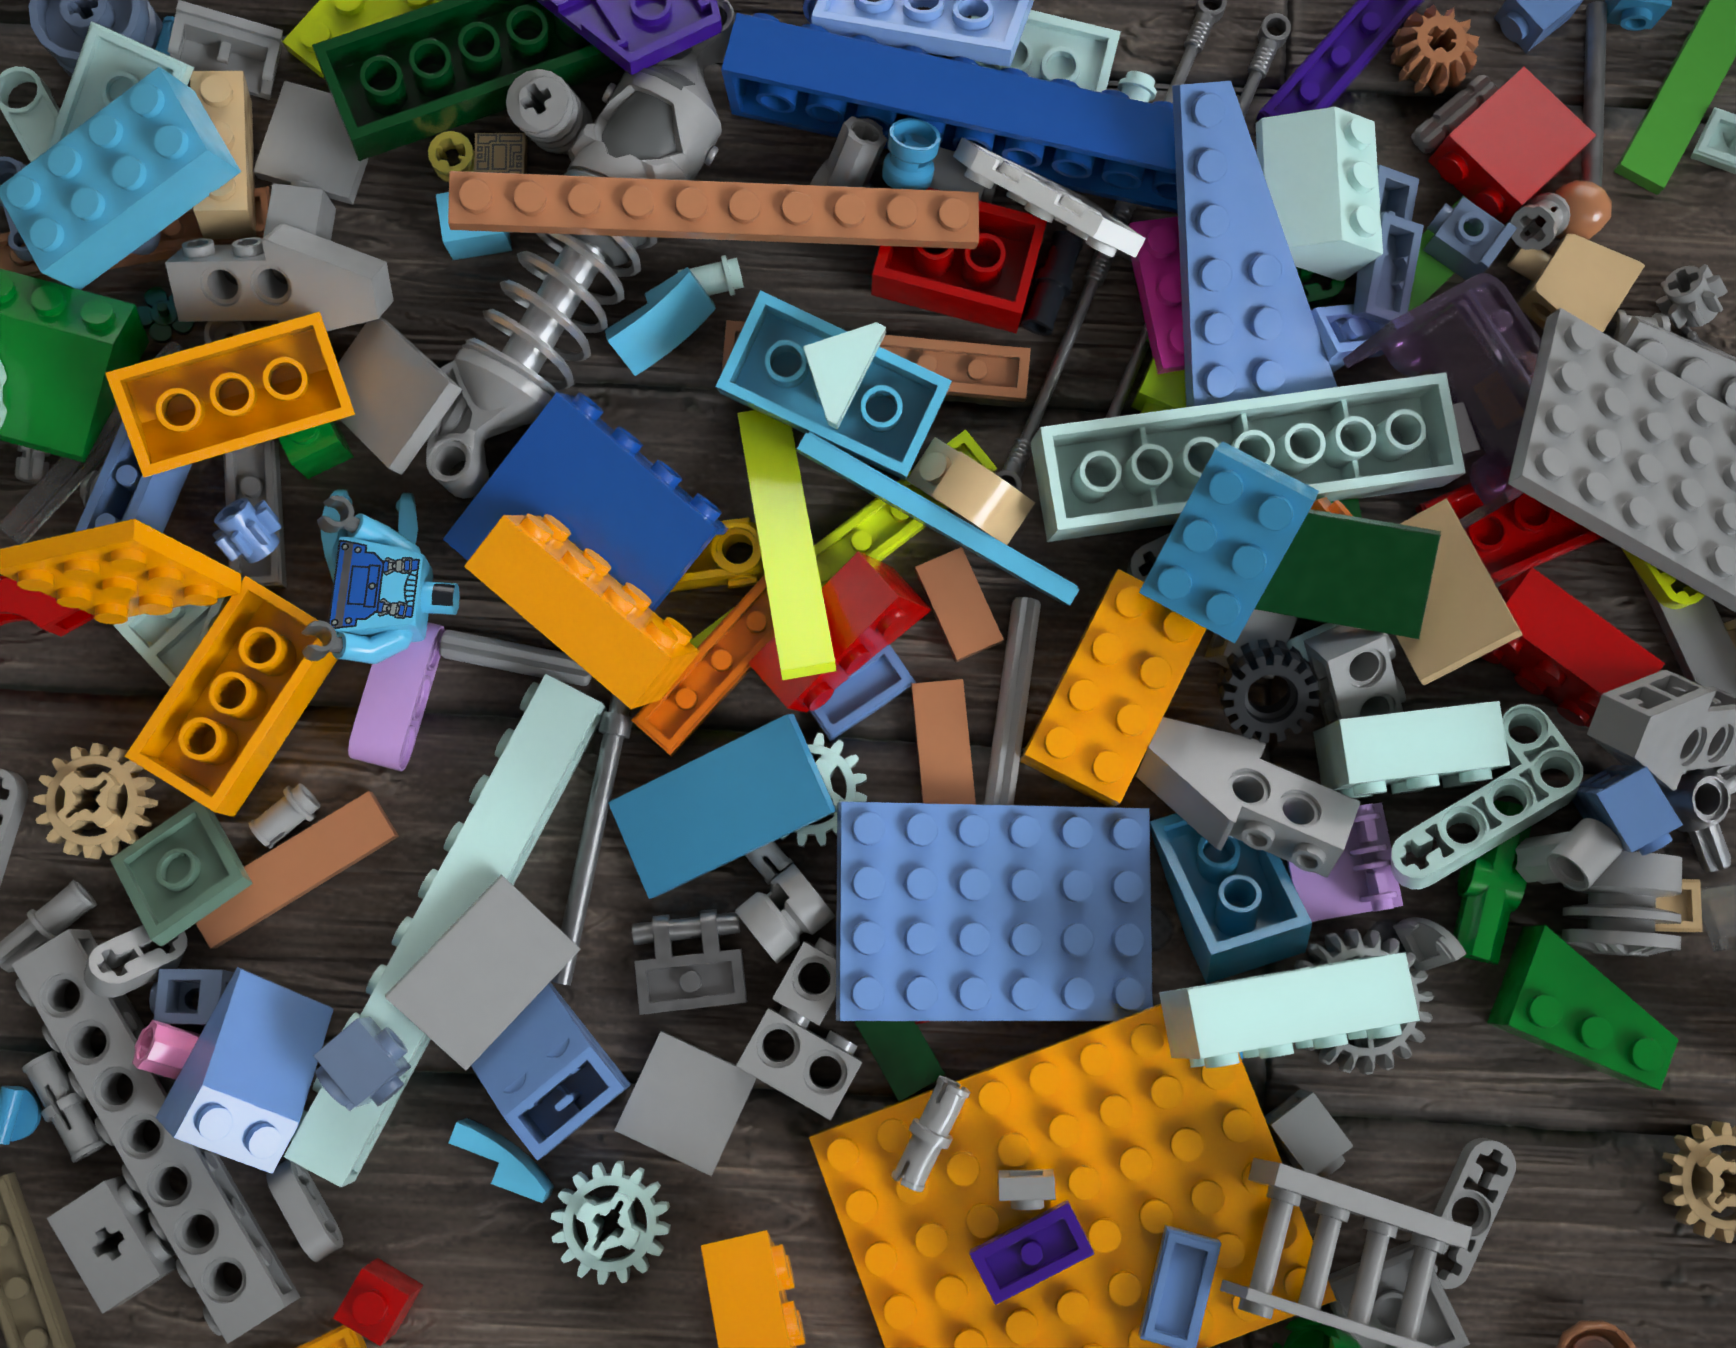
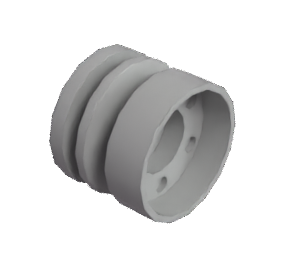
M1622 851L1587 890L1576 891L1588 894V904L1563 907V917L1588 920L1587 929H1562V940L1567 944L1576 945L1597 954L1649 957V955L1666 951H1681V936L1655 933V924H1681V914L1656 908V898L1682 894V857L1658 853L1642 856L1640 852ZM1563 884L1564 888L1575 891Z

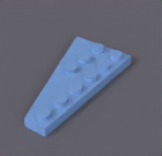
M1219 81L1172 86L1186 407L1337 387L1232 82Z

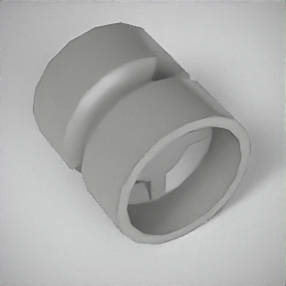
M794 863L770 881L771 891L768 894L756 892L735 909L744 924L777 964L800 946V935L803 932L813 935L836 917Z

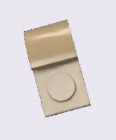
M934 437L907 478V481L1006 545H1008L1035 504L1022 492L989 469Z

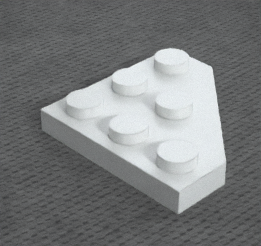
M963 137L961 138L953 157L968 167L964 174L965 177L988 189H992L994 183L1007 189L1006 196L1024 205L1026 211L1047 222L1052 223L1053 219L1066 225L1067 230L1087 240L1085 242L1087 245L1101 253L1114 257L1118 249L1136 258L1146 238L1094 202Z

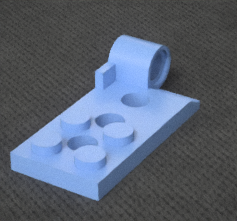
M804 0L803 12L810 24L821 26L832 34L850 38L853 35H865L875 39L882 45L898 48L915 46L937 56L966 57L988 65L1010 67L1034 0H881L877 2L867 0ZM919 7H928V8H931V9H929V10H918V9H916V8H919ZM972 15H973V16H979V17H981V18L970 19V18H968V16H972Z

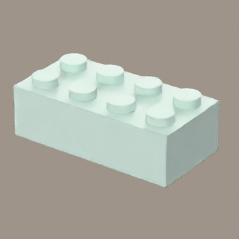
M1406 952L1364 957L1159 992L1171 1058L1189 1059L1191 1068L1202 1066L1215 1068L1240 1063L1238 1052H1243L1244 1058L1260 1057V1059L1294 1054L1292 1044L1294 1042L1296 1049L1310 1047L1322 1049L1348 1044V1039L1368 1038V1040L1397 1036L1402 1034L1400 1024L1420 1021Z

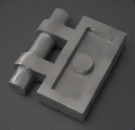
M716 909L700 911V916L671 920L669 914L653 916L652 922L632 924L634 945L654 943L656 959L634 961L640 1015L747 1002L742 949L721 951L720 935L740 933L739 916L736 912L717 914ZM702 937L703 953L673 957L672 941Z

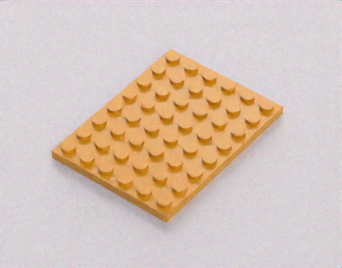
M1158 1004L958 1079L956 1082L961 1084L960 1089L961 1087H966L971 1093L966 1098L949 1133L953 1137L948 1149L941 1150L926 1180L923 1192H917L901 1185L902 1178L900 1181H895L891 1174L896 1169L912 1136L909 1127L913 1119H920L934 1089L810 1135L809 1139L885 1348H1172L1140 1339L1139 1337L1140 1325L1165 1225L1218 1239L1221 1242L1196 1348H1209L1296 1316L1274 1308L1272 1319L1264 1318L1238 1309L1240 1297L1220 1291L1223 1279L1245 1287L1250 1286L1271 1198L1266 1197L1268 1186L1248 1180L1253 1158L1282 1163L1239 1052L1240 1063L1215 1068H1206L1205 1066L1191 1068L1189 1059L1171 1058L1162 1006ZM1053 1169L1056 1200H1044V1208L1037 1210L1011 1209V1201H999V1170ZM1068 1200L1094 1250V1255L995 1305L970 1256V1249ZM1293 1206L1272 1290V1295L1296 1303L1299 1302L1313 1244L1301 1209L1297 1206ZM1329 1280L1322 1306L1336 1301Z

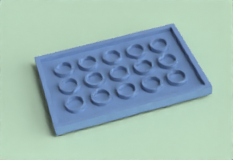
M882 802L837 803L836 1021H1116L1153 1007L1149 808Z

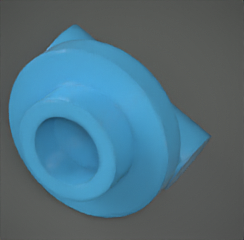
M1 1086L0 1144L9 1145L10 1141H17L28 1137L40 1123L42 1115L40 1101L35 1093L28 1088L22 1086Z

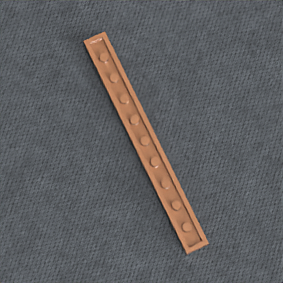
M449 171L448 224L450 230L976 249L979 244V192Z

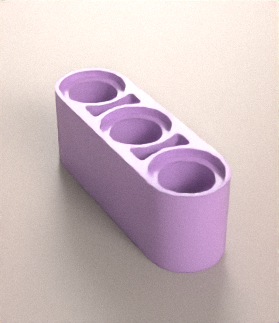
M428 622L424 640L411 642L407 649L378 664L371 665L349 740L348 755L350 758L398 771H403L406 768L413 752L441 657L439 647L445 631L444 626Z

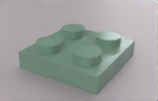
M194 801L110 859L150 940L160 946L165 945L253 884L214 812L197 801Z

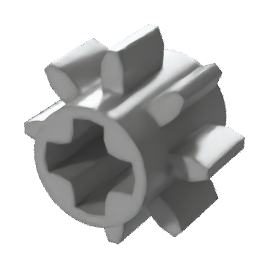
M1704 264L1700 268L1684 266L1673 271L1665 281L1661 282L1660 285L1666 296L1656 300V304L1661 313L1670 317L1675 328L1679 329L1684 324L1689 327H1701L1713 320L1718 312H1722L1723 307L1718 297L1725 295L1728 291L1720 275L1713 276L1708 265Z

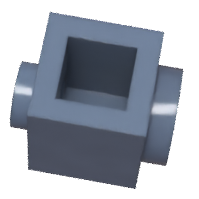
M371 1017L357 1018L313 1055L321 1065L315 1071L319 1082L333 1099L342 1106H345L349 1111L354 1107L369 1104L372 1100L377 1107L382 1105L404 1086L399 1077L409 1070L411 1065L403 1057L408 1050L402 1040L388 1027L381 1030Z

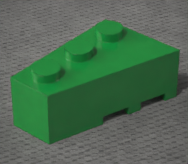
M1546 925L1522 927L1487 1024L1630 1085L1661 1090L1679 1039Z

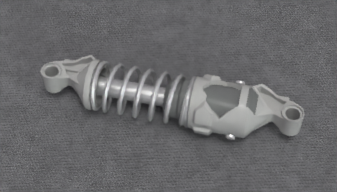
M717 0L721 16L722 33L648 68H643L633 75L625 71L618 85L614 83L609 84L602 97V101L606 105L594 124H586L582 128L568 151L571 163L564 175L694 181L703 164L705 163L709 166L719 150L714 145L722 133V128L705 84L703 72L707 66L723 63L736 17L734 9L728 0ZM536 233L540 239L560 253L555 263L552 264L528 251L517 253L518 260L522 266L542 279L543 283L538 292L535 293L511 280L500 282L501 289L507 296L527 308L519 323L494 309L483 311L484 318L491 325L510 336L503 351L500 352L476 338L465 340L466 343L462 345L463 348L459 350L454 360L440 368L462 390L426 440V465L430 475L455 497L463 499L472 498L487 483L489 470L486 465L485 440L515 428L532 424L556 392H558L556 389L563 390L574 385L572 371L564 360L582 361L591 356L589 342L582 332L597 333L608 328L606 314L601 305H613L625 299L623 286L618 277L634 276L641 271L640 258L635 249L652 247L657 243L656 237ZM629 259L632 260V266L629 268L615 267L627 263ZM600 272L610 281L616 294L613 296H603L588 292L587 290L596 274ZM581 300L594 311L599 319L597 324H587L571 319ZM564 329L579 343L582 348L581 352H570L554 347ZM547 358L564 375V381L538 375ZM466 460L464 468L456 475L450 476L452 468L457 463Z

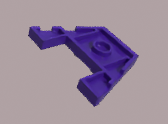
M536 0L631 75L722 33L721 16L717 0Z

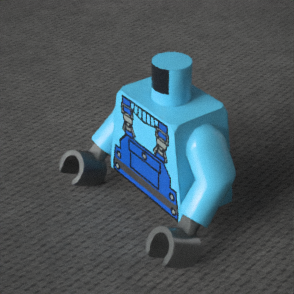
M331 496L323 502L327 507H332L338 511L340 522L334 521L327 516H321L317 520L320 529L327 533H335L343 528L347 530L349 537H339L328 623L321 620L313 621L301 632L305 636H316L323 645H307L302 650L306 659L318 661L324 658L328 652H332L336 659L378 664L407 649L411 642L424 640L429 614H457L460 599L458 584L433 582V569L425 555L421 554L420 548L391 527L362 513L354 516L353 505L343 496Z

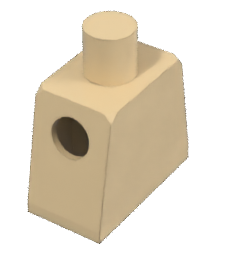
M1567 234L1549 254L1543 250H1525L1519 247L1507 265L1531 281L1517 304L1519 309L1543 330L1547 317L1559 308H1562L1601 332H1604L1645 267L1638 260L1576 234Z

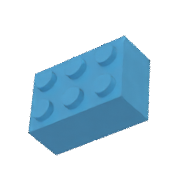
M1222 441L1214 450L1139 593L1235 644L1311 509L1319 491Z

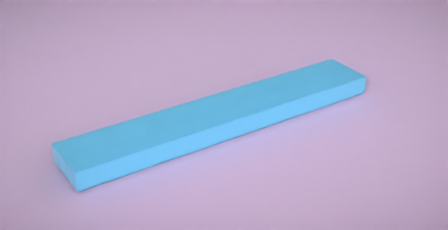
M805 433L797 447L796 452L1059 603L1070 606L1079 589H1077L1078 586L813 433Z

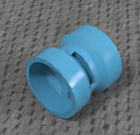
M912 118L901 119L891 125L887 140L890 153L886 155L882 169V177L887 185L893 189L926 190L930 187L935 170L932 159L938 153L941 140L940 133L935 126L926 121Z

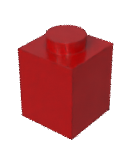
M377 1258L360 1270L333 1319L381 1347L396 1334L424 1285Z

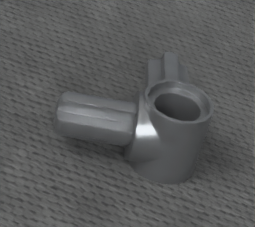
M1736 764L1714 767L1708 770L1695 769L1687 774H1682L1675 791L1658 784L1683 824L1677 829L1689 833L1701 868L1705 872H1716L1728 868L1731 865V855L1719 822L1725 818L1730 808L1731 794L1736 792Z

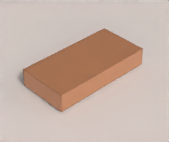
M962 547L915 566L914 571L955 662H959L1004 641Z

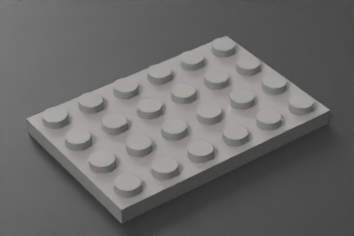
M1559 308L1546 319L1508 484L1736 612V411L1571 313Z

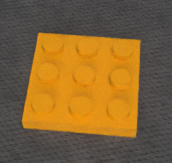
M136 519L0 549L1 575L17 581V585L22 589L40 591L56 598L59 605L68 608H79L94 615L96 621L105 624H122L128 621V617L141 614L166 615L171 613L175 607L189 604L196 606L214 605L218 602V598L241 594L240 573Z

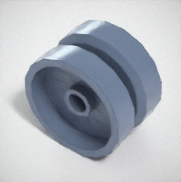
M30 0L28 6L31 28L51 56L56 58L59 65L71 78L91 21L153 49L156 47L163 26L162 21L148 0Z

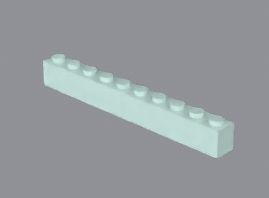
M547 674L544 675L540 684L533 682L526 691L520 704V710L524 711L521 720L515 730L508 728L501 737L495 750V756L499 758L490 777L484 774L476 783L469 802L474 805L465 823L459 821L454 825L444 844V850L448 851L439 871L432 869L428 873L419 889L418 897L423 900L413 918L407 916L395 932L392 945L397 948L387 966L381 964L375 970L366 987V993L371 995L362 1013L355 1012L343 1028L344 1030L357 1018L371 1017L381 1030L386 1027L390 1028L402 1040L408 1050L403 1057L411 1065V1068L399 1077L404 1086L378 1107L372 1100L369 1104L354 1107L349 1111L345 1106H342L333 1099L321 1085L318 1078H316L313 1090L318 1092L309 1111L303 1110L300 1123L290 1140L291 1144L284 1158L339 1187L355 1182L431 1040L385 998V994L500 875L504 876L514 885L601 722L603 711L608 710L602 702Z

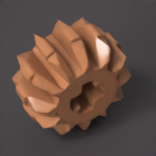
M1434 4L1427 8L1423 15L1414 12L1407 18L1404 27L1398 29L1393 38L1392 46L1396 49L1391 55L1390 64L1403 67L1399 73V82L1410 78L1414 80L1415 93L1422 91L1425 85L1430 87L1435 96L1442 93L1446 86L1454 89L1463 82L1466 77L1465 74L1470 72L1477 62L1476 58L1478 56L1474 51L1478 46L1479 37L1467 34L1471 27V19L1462 22L1454 19V7L1447 10L1444 16L1440 15Z

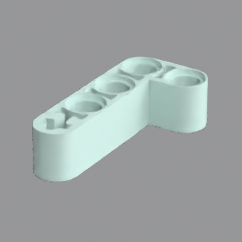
M1520 704L1511 707L1503 715L1502 720L1512 770L1402 834L1395 841L1391 851V871L1394 878L1402 886L1409 889L1429 887L1568 805L1575 798L1583 778V766L1564 737L1540 708L1530 704ZM1517 726H1527L1536 732L1538 739L1529 744H1522L1516 742L1510 736L1509 731ZM1550 768L1559 769L1568 775L1570 783L1562 788H1554L1547 785L1542 780L1540 774ZM1502 796H1512L1522 803L1524 810L1520 814L1507 816L1500 813L1495 808L1493 802ZM1456 823H1466L1475 829L1478 836L1467 844L1458 843L1449 837L1447 829ZM1433 837L1436 838L1439 847L1432 851ZM1412 851L1418 858L1430 852L1426 856L1425 868L1420 870L1415 864H1410L1406 867V853Z

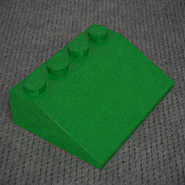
M0 269V359L7 375V380L3 386V403L7 409V414L0 429V440L85 463L116 405L105 373L138 364L149 343L136 305Z

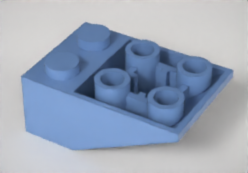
M551 982L471 1065L504 1119L537 1161L547 1155L631 1086L630 1082Z

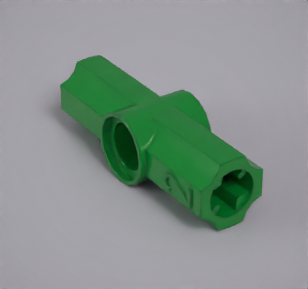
M1498 800L1493 802L1495 808L1507 816L1520 814L1524 810L1522 805ZM1532 826L1461 868L1457 892L1458 896L1462 897L1453 936L1467 953L1463 958L1498 965L1510 913L1519 906L1527 884L1515 869L1517 865L1515 849L1523 840L1529 838Z

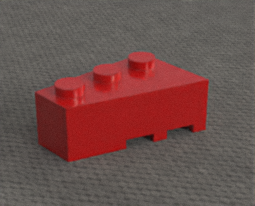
M857 552L822 587L836 671L782 680L775 636L748 662L787 709L807 713L809 710L814 711L823 706L831 698L834 690L845 682L849 676L932 610L892 566Z

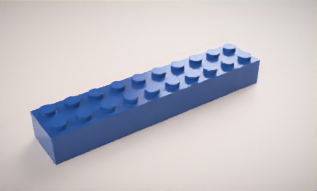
M736 13L721 68L733 115L836 138L840 133L843 123L851 116L860 119L869 118L883 127L882 132L887 140L889 129L896 121L906 118L920 119L935 126L939 131L941 138L939 147L956 151L963 137L1070 190L1178 214L1173 103L1155 101L1147 103L1130 99L1128 95L1117 90L1092 91L1079 88L1076 83L1066 79L1047 81L1029 77L1027 73L1016 68L997 70L979 66L975 61L966 57L946 59L929 55L925 50L915 46L896 48L882 45L875 39L865 35H853L850 38L829 33L825 28L815 24H804L800 27L782 23L777 18L765 13H755L752 16Z

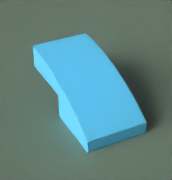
M688 267L646 292V305L605 330L607 341L635 376L655 364L681 344L716 309L714 302Z
M465 1118L456 1122L448 1142L449 1144L499 1162L491 1184L543 1203L551 1196L554 1185L543 1170L518 1146L499 1133L471 1119Z

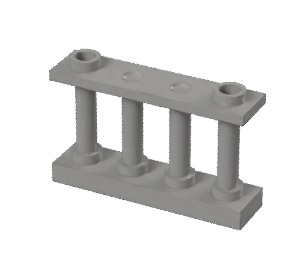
M1253 1158L1248 1180L1268 1186L1266 1197L1271 1198L1250 1286L1245 1287L1223 1279L1220 1291L1240 1297L1238 1309L1264 1318L1272 1319L1275 1308L1385 1343V1348H1436L1417 1341L1437 1253L1443 1254L1445 1244L1468 1250L1472 1227L1282 1163ZM1301 1198L1317 1202L1314 1213L1320 1216L1299 1302L1296 1303L1272 1295V1290L1293 1206L1299 1207ZM1353 1214L1364 1218L1362 1229L1367 1230V1235L1346 1319L1321 1311V1306L1342 1222L1348 1223L1349 1215ZM1397 1230L1412 1234L1409 1244L1415 1247L1395 1333L1393 1334L1371 1327L1369 1324L1389 1239H1396Z

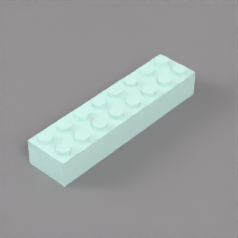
M1446 372L1044 426L1039 428L1030 442L1047 542L1174 525L1214 450L1222 441L1318 490L1319 493L1315 501L1327 497L1332 502L1445 486L1466 473Z

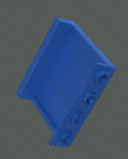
M556 392L443 540L468 561L503 515H526L527 513L542 517L545 514L551 515L570 530L571 535L568 539L580 550L584 551L585 548H588L603 557L611 566L608 573L624 586L628 582L643 591L651 599L652 603L649 605V608L654 612L715 535H724L729 528L718 520L722 512L704 496L697 493L692 498L678 486L682 478L667 464L660 460L653 464L639 452L643 444L630 432L620 426L613 430L601 420L600 417L604 411L586 395L580 392L576 396Z

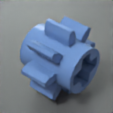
M240 498L228 504L217 514L214 522L220 529L212 535L216 539V545L231 562L242 555L248 563H255L276 549L280 539L274 532L281 529L282 525L278 521L279 518L264 500L253 506L247 498Z

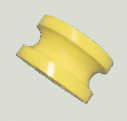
M455 131L443 132L430 142L428 149L429 161L438 177L442 180L449 182V171L474 172L475 151L469 139L462 133ZM450 149H456L459 154L460 163L455 166H450L447 160H441V158L448 159L445 152Z

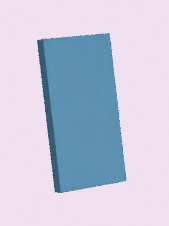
M786 714L608 802L649 899L662 895L837 812L794 714Z

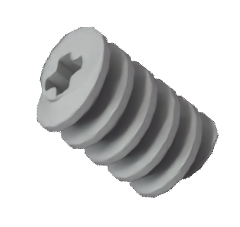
M542 69L526 71L517 77L508 89L506 98L508 115L521 131L530 137L537 146L548 153L568 155V151L582 128L586 124H593L591 112L585 103L581 101L561 77L552 71Z

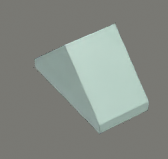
M875 322L803 346L829 426L838 430L885 337V326Z

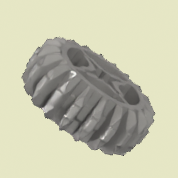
M1347 929L1344 934V943L1336 933H1330L1325 935L1327 951L1318 944H1311L1307 948L1309 955L1315 962L1314 964L1304 960H1297L1294 967L1299 969L1344 960L1398 953L1400 942L1395 938H1388L1381 945L1380 933L1375 930L1367 931L1362 940L1357 929ZM1406 952L1408 967L1410 968L1414 964L1416 956L1413 952ZM1417 970L1410 972L1420 1021L1400 1024L1401 1035L1380 1038L1375 1041L1373 1039L1368 1040V1038L1354 1039V1046L1346 1044L1322 1048L1319 1053V1061L1330 1065L1338 1057L1339 1070L1346 1073H1351L1357 1062L1360 1072L1368 1075L1373 1074L1375 1060L1382 1069H1393L1394 1058L1392 1051L1400 1058H1410L1412 1052L1405 1040L1409 1039L1422 1043L1425 1035L1422 1031L1415 1028L1416 1022L1429 1023L1433 1019L1430 1013L1419 1011L1420 1001L1429 1002L1434 997L1432 992L1418 991L1416 985L1427 979L1428 974L1426 971ZM1314 1047L1305 1048L1309 1051L1315 1050Z

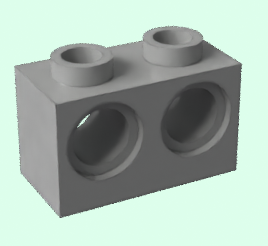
M1338 625L1304 640L1310 668L1318 683L1319 690H1317V694L1320 698L1319 702L1326 726L1339 719L1403 712L1401 703L1406 701V695L1400 680L1393 671L1391 659L1395 658L1396 653L1387 633Z
M783 1005L779 1012L769 1007L736 1067L831 1120L862 1064V1059L853 1055L858 1045L831 1030L826 1038H823L807 1028L810 1020ZM775 1029L787 1031L794 1040L795 1047L793 1053L783 1060L771 1058L764 1049L766 1035ZM821 1056H830L836 1059L841 1066V1076L831 1086L817 1084L810 1075L811 1064Z

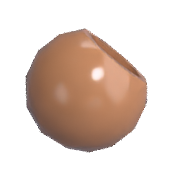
M1575 180L1562 185L1555 192V194L1560 195L1566 200L1570 206L1571 214L1566 229L1556 236L1560 240L1567 234H1576L1589 240L1611 218L1612 201L1604 188L1593 182ZM1552 207L1550 208V210L1552 212H1555L1556 208Z

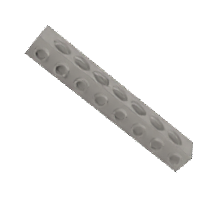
M68 929L11 964L19 977L16 980L17 990L27 1004L36 1007L45 1023L42 1026L45 1040L53 1050L62 1053L71 1069L68 1077L73 1089L80 1097L89 1100L98 1116L95 1119L98 1133L107 1144L115 1146L124 1162L122 1173L126 1182L135 1192L142 1193L151 1209L149 1221L152 1228L163 1240L168 1239L178 1257L176 1268L180 1277L189 1287L196 1288L204 1302L203 1315L208 1326L216 1335H222L226 1343L229 1344L301 1297L220 1156L214 1152L173 1138L155 1118L176 1080L137 1069L132 1064L135 1055V1044L145 1026L126 994L114 998L101 997L94 994L86 986L84 970L91 952L98 945L89 930ZM103 963L101 971L105 973L112 971V969L106 963ZM71 982H74L80 991L79 1002L73 1009L68 1007L64 998L65 990ZM96 1028H100L105 1033L107 1041L106 1047L100 1055L93 1051L90 1044L91 1035ZM123 1073L133 1083V1093L127 1102L122 1100L117 1093V1082ZM148 1120L153 1121L160 1130V1140L155 1148L150 1147L143 1138V1129ZM174 1167L181 1169L187 1177V1188L183 1195L176 1193L170 1186L169 1177ZM201 1214L209 1217L214 1224L215 1233L211 1242L203 1240L197 1233L196 1222ZM226 1262L235 1264L242 1273V1284L239 1289H234L227 1285L223 1278V1269Z

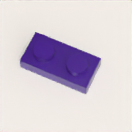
M1068 1200L970 1249V1256L995 1305L1094 1255V1250Z

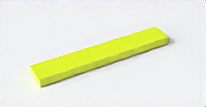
M756 410L739 412L737 414L782 680L836 671L834 652L792 427Z

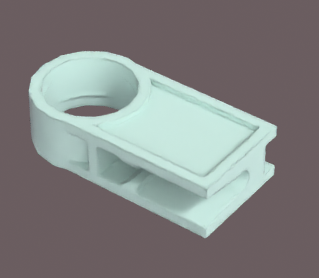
M18 66L6 69L0 74V109L28 159L32 162L46 152L60 108L54 100L50 88L33 70ZM25 82L37 84V95L29 105L22 108L9 107L8 98L16 86Z

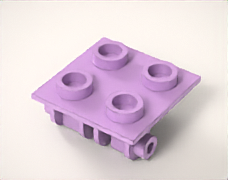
M1382 803L1359 805L1345 849L1327 878L1314 872L1304 871L1287 861L1291 881L1312 922L1403 906L1399 882L1394 878L1391 871L1392 848Z

